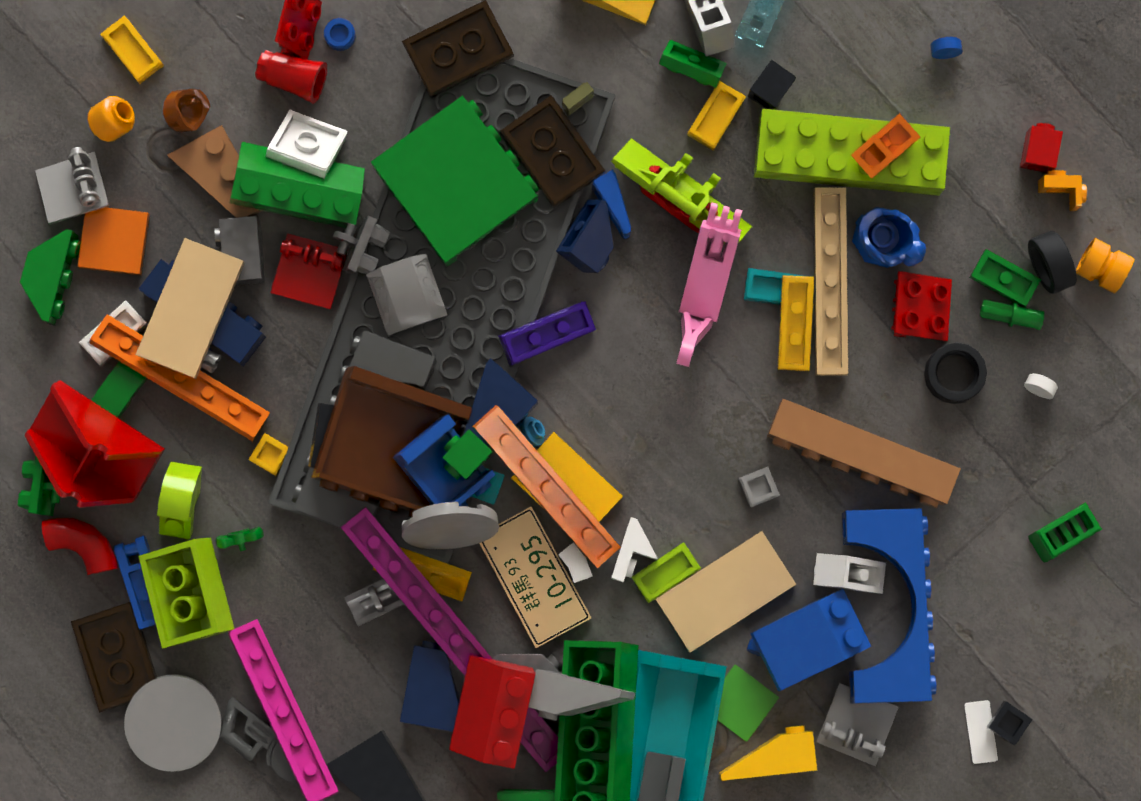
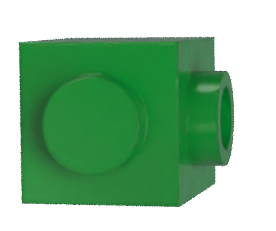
M468 429L461 438L455 435L444 446L443 449L447 453L442 458L448 462L444 468L454 478L458 480L462 476L468 480L494 452Z

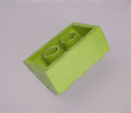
M211 537L192 539L138 556L162 649L208 638L235 629Z

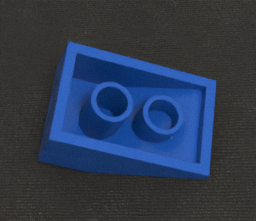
M844 589L826 595L750 633L778 692L872 647Z

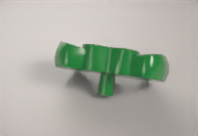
M259 526L251 530L250 528L218 536L215 542L219 549L238 545L239 550L244 551L246 550L245 542L263 538L264 532Z

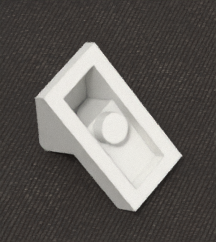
M632 517L630 518L611 579L622 583L625 576L632 577L637 560L631 558L633 553L654 560L658 559L638 520Z

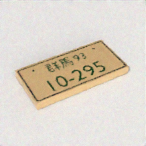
M532 506L501 522L498 532L493 537L479 543L535 648L591 619L587 608Z

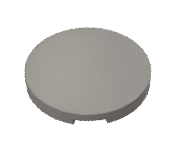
M445 502L422 507L412 512V518L403 520L401 523L404 541L410 545L425 549H456L472 546L490 539L499 529L498 515L492 508L483 504L477 505V508L459 506L458 502Z
M176 674L157 677L142 686L132 697L124 720L126 739L134 754L145 764L158 770L170 772L190 769L205 760L218 742L222 725L221 711L212 693L201 682L188 676Z

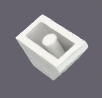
M817 553L813 585L883 594L886 563L846 555Z

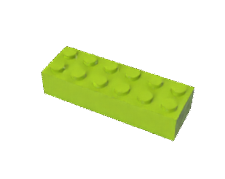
M762 109L758 124L754 177L939 196L945 189L950 127L909 123L921 138L871 179L851 154L890 121Z

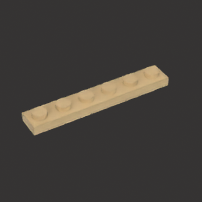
M814 188L815 375L847 376L846 188Z

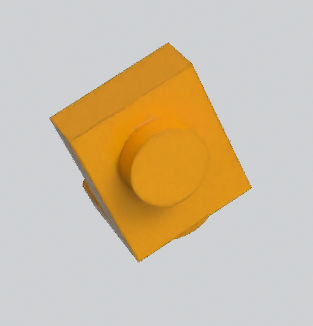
M1064 170L1048 171L1047 175L1042 176L1038 180V193H1069L1070 211H1077L1082 207V203L1086 202L1087 187L1086 184H1082V175H1066Z

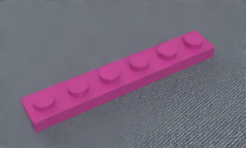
M258 619L229 631L228 636L305 800L323 801L339 792Z

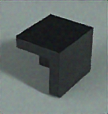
M771 59L749 90L748 97L765 109L776 110L796 77Z

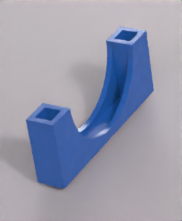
M922 508L844 511L842 513L843 545L863 547L886 558L903 577L911 599L909 628L905 638L895 652L873 667L849 672L850 704L932 701V695L936 694L935 675H930V662H934L935 650L934 644L929 643L928 630L933 629V615L931 611H927V598H931V581L925 577V567H929L930 553L929 548H924L923 535L928 534L927 516H922Z

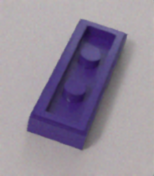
M581 301L501 334L498 337L509 365H514L591 333L596 328L586 302Z

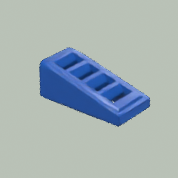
M611 170L593 181L592 190L598 200H603L607 203L611 221L621 237L626 239L631 235V225L614 170Z

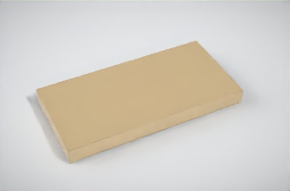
M184 238L136 355L196 379L245 262Z
M761 531L655 600L688 652L691 653L789 590L796 583Z

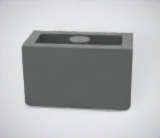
M647 752L638 801H678L686 759L656 752Z

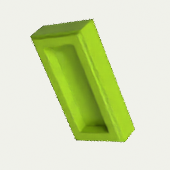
M683 542L631 578L649 604L700 570L701 567Z

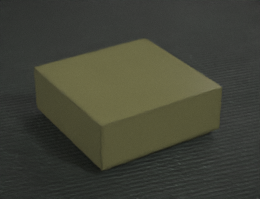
M584 82L562 99V108L568 116L594 97V90L588 82Z

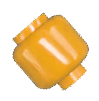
M108 96L91 107L88 113V124L93 134L99 139L106 142L115 141L132 130L135 124L134 111L132 106L118 96Z

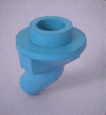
M531 416L526 417L519 424L520 432L533 447L542 445L545 438L543 424Z

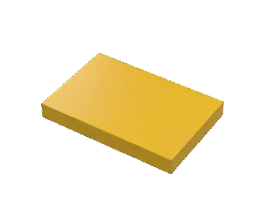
M555 432L537 449L539 454L599 522L623 497ZM513 475L511 479L539 504L518 478Z

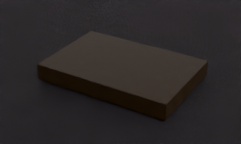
M486 0L402 41L430 98L514 57V53Z
M552 95L500 130L504 139L553 208L559 206L606 172Z
M131 602L71 621L99 713L130 703L134 694L142 686L157 678L143 631L138 628Z

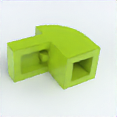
M170 462L162 483L157 516H160L159 534L184 539L191 538L193 533L194 507L201 489L202 467Z

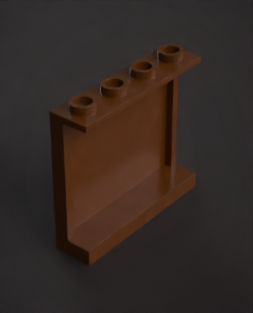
M357 366L348 367L345 369L311 478L320 481L319 487L330 491L338 492V488L350 491L349 497L368 502V498L380 501L379 507L397 512L398 508L410 511L408 517L412 518V512L429 506L430 503L392 457L437 419L447 414L456 423L452 428L459 434L462 421L469 420L472 407Z

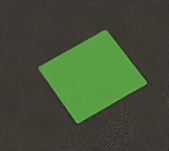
M734 665L724 680L717 720L747 742L779 697L740 667Z

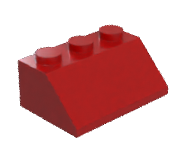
M469 655L449 750L482 763L515 769L535 679L533 668Z

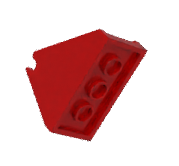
M59 380L52 384L48 397L31 428L27 430L24 436L57 494L62 498L68 496L76 498L79 501L76 506L79 508L134 502L165 448L63 381Z

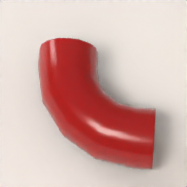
M51 518L42 521V535L49 551L69 549L76 552L85 564L87 575L118 569L117 559L108 539L93 525L76 518Z

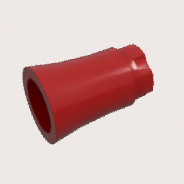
M265 50L258 59L255 77L257 80L266 82L267 85L282 89L315 104L325 85L327 63Z

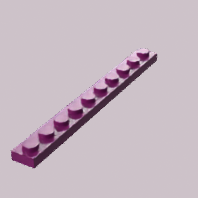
M366 506L341 526L345 534L464 676L469 655L493 659ZM528 707L520 743L541 768L547 772L557 764L558 736L543 718L538 716V712L535 709Z

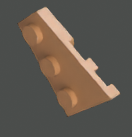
M222 125L167 155L235 218L250 217L263 211L229 203L239 155Z

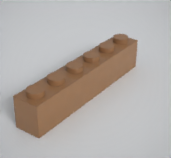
M786 399L780 401L767 437L773 439L772 444L777 447L789 450L792 446L803 450L801 456L816 462L823 458L832 462L830 467L844 473H849L851 469L861 473L860 479L868 483L878 485L879 481L891 485L890 491L905 497L908 496V493L920 497V503L932 508H937L938 504L942 506L948 504L961 468Z

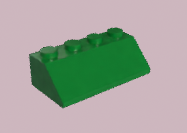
M246 142L241 143L229 201L230 204L347 228L348 223L356 225L365 168L333 162L324 179L267 158L266 151L268 147Z

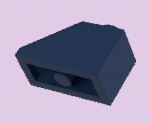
M587 199L556 250L558 254L584 273H598L607 265L609 254L614 248L607 203L603 200Z

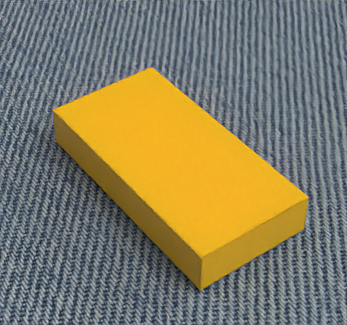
M125 15L100 34L139 84L164 66Z
M719 81L687 135L714 151L746 96Z

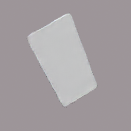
M984 700L965 703L973 763L980 764L997 761L998 756L994 732L987 728L992 719L990 702Z

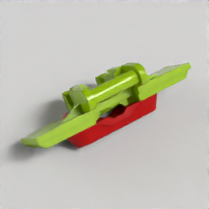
M631 138L611 160L615 168L640 185V190L645 196L693 231L699 233L703 220H707L712 202L718 204V210L715 215L721 217L724 205L710 196L721 178L713 173L703 186L685 173L693 160V157L685 153L682 159L677 161L675 166L671 167ZM729 210L727 219L733 220L734 212ZM742 218L738 229L742 230L739 242L752 227Z

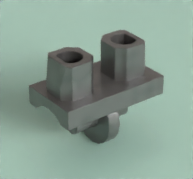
M371 216L364 218L356 238L353 236L357 226L348 223L345 233L335 231L333 238L340 241L337 253L345 256L349 245L352 246L343 268L344 271L351 274L356 271L368 274L375 270L379 259L364 253L366 246L369 242L383 248L390 234L388 230L376 224L377 219Z
M384 579L344 597L357 626L404 605Z

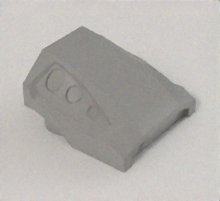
M426 254L411 256L379 267L366 274L388 337L411 327L448 316Z

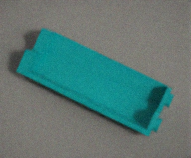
M638 650L630 801H638L646 754L649 751L685 758L678 801H703L727 666Z

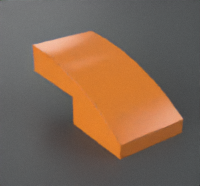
M899 113L878 133L874 134L852 153L851 156L869 177L873 179L921 137Z

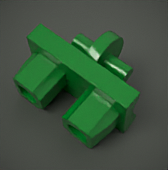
M35 456V460L23 462V478L32 479L31 491L21 490L17 505L27 509L28 513L53 516L55 503L60 504V496Z

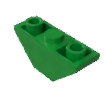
M68 229L28 252L20 284L41 319L55 326L57 319L62 318L65 308V301H62L65 289H69L73 277V271L70 270L72 259H76L80 251L81 241L78 240V235Z

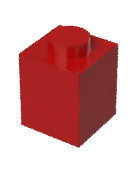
M1037 123L1036 126L1032 125L1026 132L1020 168L1043 173L1055 170L1063 131L1055 130V126L1046 123Z

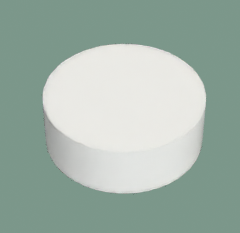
M1036 373L1029 374L1024 384L1028 391L1046 399H1053L1058 389L1057 384L1053 380Z

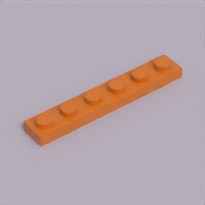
M108 314L105 316L90 338L89 343L253 442L269 417V411L201 370L197 378L194 379L138 357L136 352L143 335Z
M495 405L472 426L597 569L621 548L499 406Z

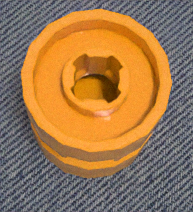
M1094 238L1082 255L1076 268V274L1090 282L1097 279L1100 287L1115 294L1124 283L1135 259L1120 250L1114 253L1111 252L1109 244Z

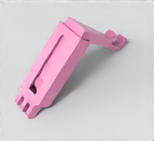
M713 202L711 203L707 220H703L700 227L679 312L683 313L681 318L683 341L676 364L687 367L690 365L695 346L711 329L713 321L717 322L742 231L738 229L743 210L736 209L733 220L727 219L730 207L724 206L721 217L715 215L718 210V204Z

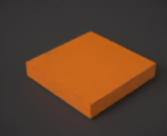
M107 207L85 213L77 267L141 276L150 214L148 212Z

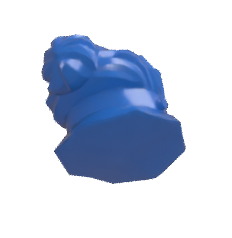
M875 207L865 215L862 214L855 222L856 227L852 242L858 249L864 262L888 268L902 262L910 267L923 261L926 245L920 240L919 227L906 214L899 212V210Z

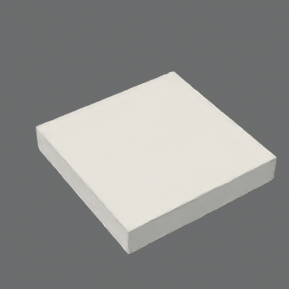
M289 110L267 148L266 157L325 179L346 140L348 131Z

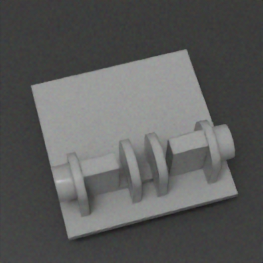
M75 147L70 150L69 160L35 170L49 225L109 206L95 152L87 154L81 147Z
M839 683L816 742L876 766L878 759L883 756L886 746L884 744L899 707L890 703L850 704V687Z

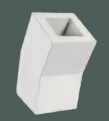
M574 542L558 554L568 567L574 583L593 577L586 557Z

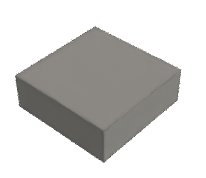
M769 467L738 478L750 508L780 496Z

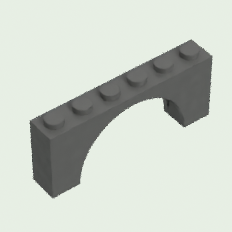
M363 330L361 337L356 336L350 349V354L354 356L350 366L344 365L338 383L341 384L346 368L357 366L425 390L437 360L434 356ZM332 395L329 402L330 405L335 404L336 395ZM309 454L303 472L307 473L303 485H297L291 501L296 503L294 506L295 510L339 527L365 506L376 518L379 507L369 502L349 497L350 491L338 488V492L319 487L320 481L311 478L314 468L308 467Z

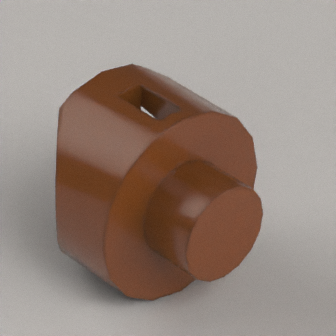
M198 89L172 91L164 101L163 116L168 126L174 131H195L204 121L210 108V102L207 96Z

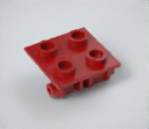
M284 1L275 37V42L282 48L281 53L293 56L294 53L298 57L308 60L310 50L314 45L317 21L321 17L322 1Z
M287 233L286 240L282 241L280 247L282 254L270 293L331 310L346 255L337 253V246Z
M898 271V279L894 280V284H896V298H893V302L896 303V307L892 308V312H895L893 326H891V330L894 331V337L913 336L947 342L952 279Z

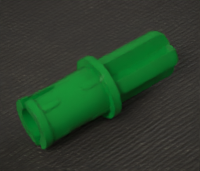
M983 300L980 307V317L1008 323V327H1012L1014 324L1041 330L1043 325L1044 311L1017 306L1016 302L1010 305Z

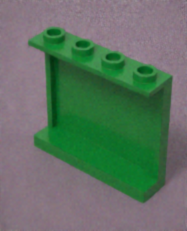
M463 95L371 161L373 169L446 267L457 261L456 257L531 202L534 204L538 202L536 192L539 188L529 175L523 177L517 169L520 166L518 159L511 150L505 152L498 143L502 140L498 132L492 125L485 126L480 119L483 116L480 108L473 100L467 102Z

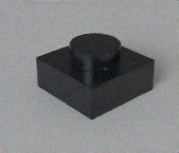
M1003 701L987 725V728L1015 746L1033 719L1007 701Z

